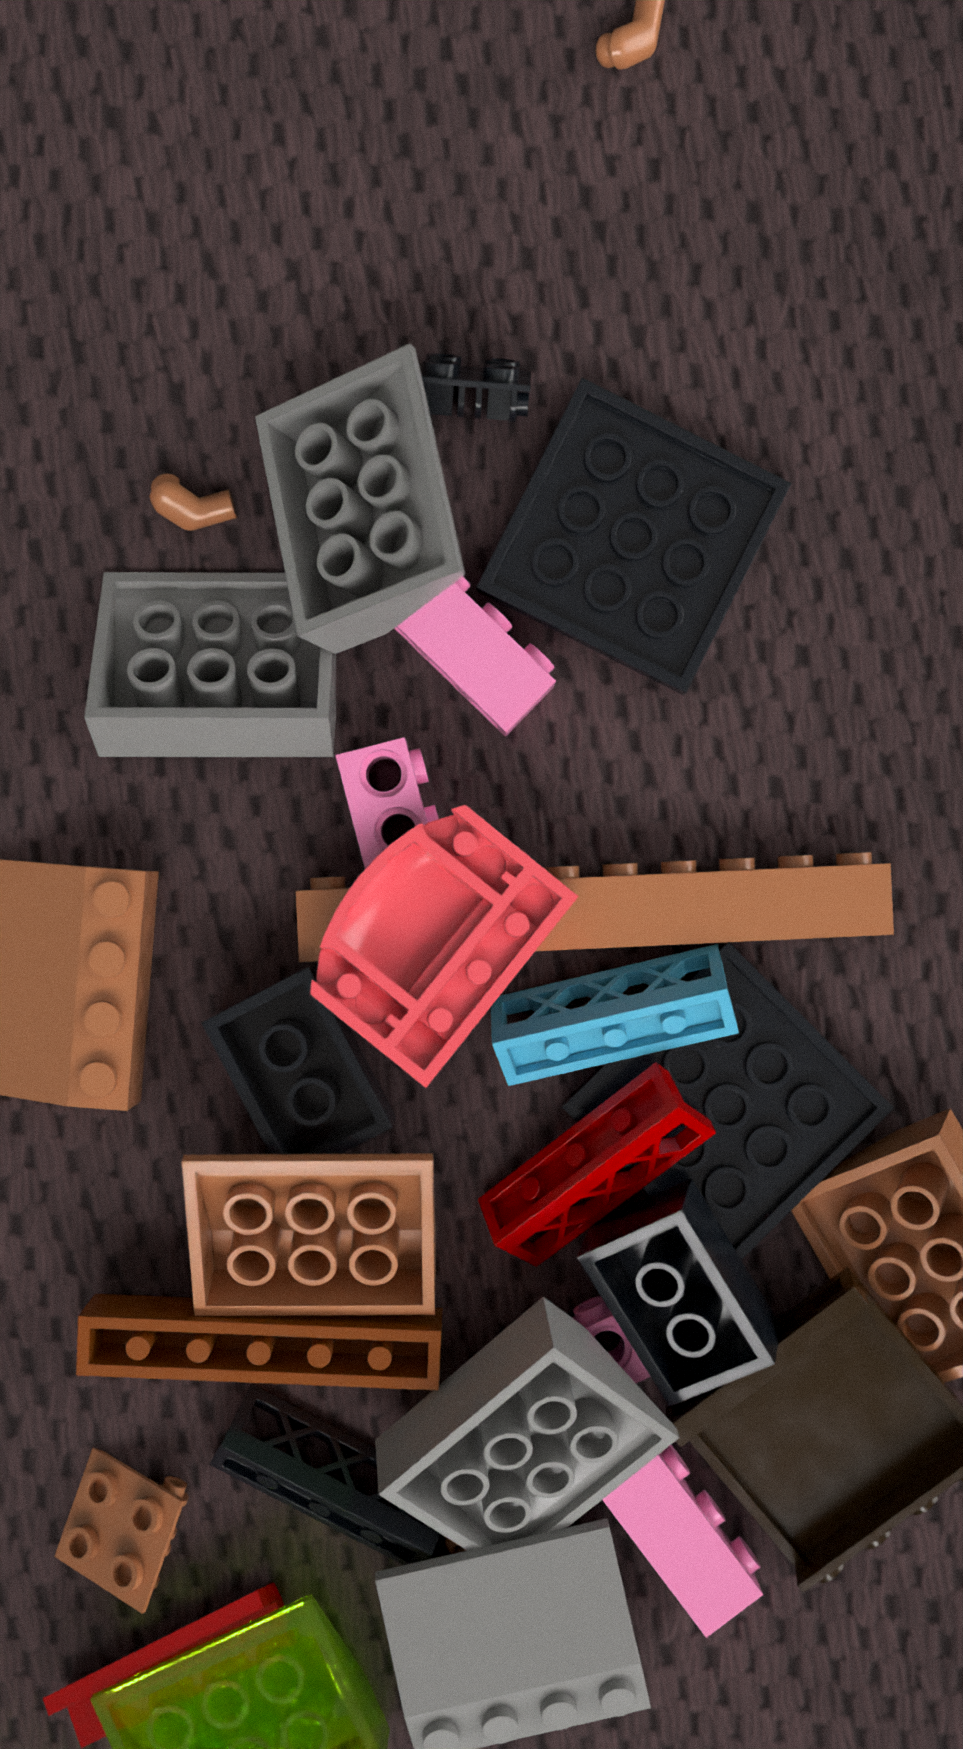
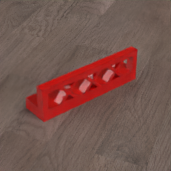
M655 1062L478 1198L494 1246L537 1267L716 1134L710 1119L684 1102L669 1071ZM681 1123L687 1126L675 1137L662 1139V1137ZM640 1162L629 1171L616 1173L626 1164ZM595 1196L583 1205L571 1207L581 1198ZM549 1230L534 1243L527 1240L536 1232Z
M273 1582L44 1697L43 1701L48 1716L67 1707L80 1747L83 1748L280 1649L298 1638L282 1597Z

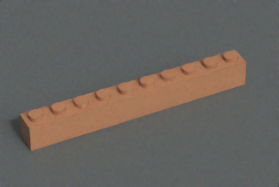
M872 852L836 854V866L815 867L813 865V855L777 857L778 868L755 869V858L719 859L720 871L697 872L696 860L661 862V874L638 875V863L602 865L603 876L580 877L579 866L544 867L545 870L579 897L536 951L894 935L891 863L872 864ZM345 877L310 878V890L296 891L299 962L318 961L321 951L320 945L336 909L350 889L346 888Z

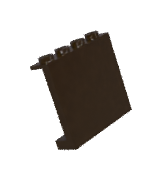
M848 1267L778 1319L781 1330L774 1365L672 1406H666V1417L678 1430L680 1437L676 1440L678 1445L682 1447L690 1442L795 1566L797 1585L803 1593L818 1582L826 1583L834 1579L844 1568L845 1562L865 1548L873 1549L881 1545L889 1537L892 1528L912 1514L920 1515L925 1513L937 1502L939 1495L957 1481H963V1403Z

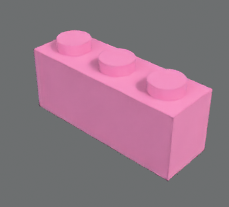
M462 576L394 629L506 737L552 690L556 680L549 673L555 667L531 643L523 649L507 634L512 628L511 623L492 604L487 602L481 608L465 593L471 586Z
M670 1445L602 1500L707 1638L763 1595L754 1573L761 1566L749 1546L740 1536L731 1542L719 1526L726 1519L708 1492L703 1490L698 1495L694 1493L684 1479L690 1474V1471L675 1448Z

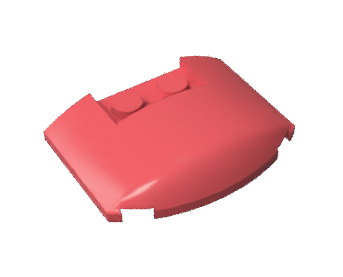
M466 805L451 809L454 815L428 822L425 825L421 823L410 829L391 843L360 874L344 896L327 927L320 945L321 951L318 959L316 982L312 980L311 996L425 1088H427L579 897Z

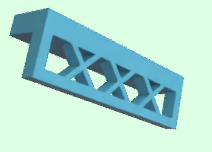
M718 944L501 995L491 1006L492 1046L508 1086L739 1033ZM710 968L712 976L689 982L680 980L689 972ZM642 983L650 985L642 993L629 996L622 994L629 986ZM591 998L583 1007L565 1008L574 999ZM528 1010L534 1011L527 1020L507 1024V1015Z

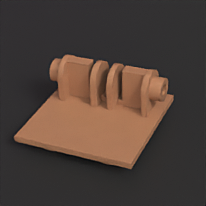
M92 1448L54 1557L138 1612L145 1613L152 1592L159 1584L160 1578L158 1575L164 1558L171 1550L170 1541L175 1538L177 1533L176 1524L182 1507L186 1506L189 1499L188 1494L185 1492L186 1482L180 1478L168 1476L165 1477L163 1484L159 1485L106 1452Z

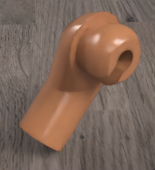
M636 0L632 22L614 29L612 33H604L599 37L595 51L601 66L605 68L616 67L619 70L627 69L652 56L658 42L665 0Z
M161 474L152 481L149 496L152 506L158 514L184 530L193 531L237 518L229 489L199 498L181 486L179 478L173 474Z

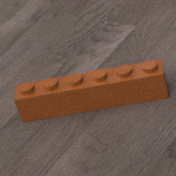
M94 1294L78 1315L76 1376L439 1391L443 1308H435V1315L194 1316L193 1298Z

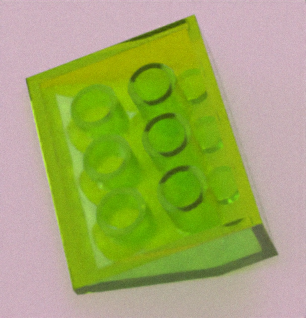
M312 1594L93 1694L91 1698V1703L112 1749L388 1748L390 1728L368 1679Z

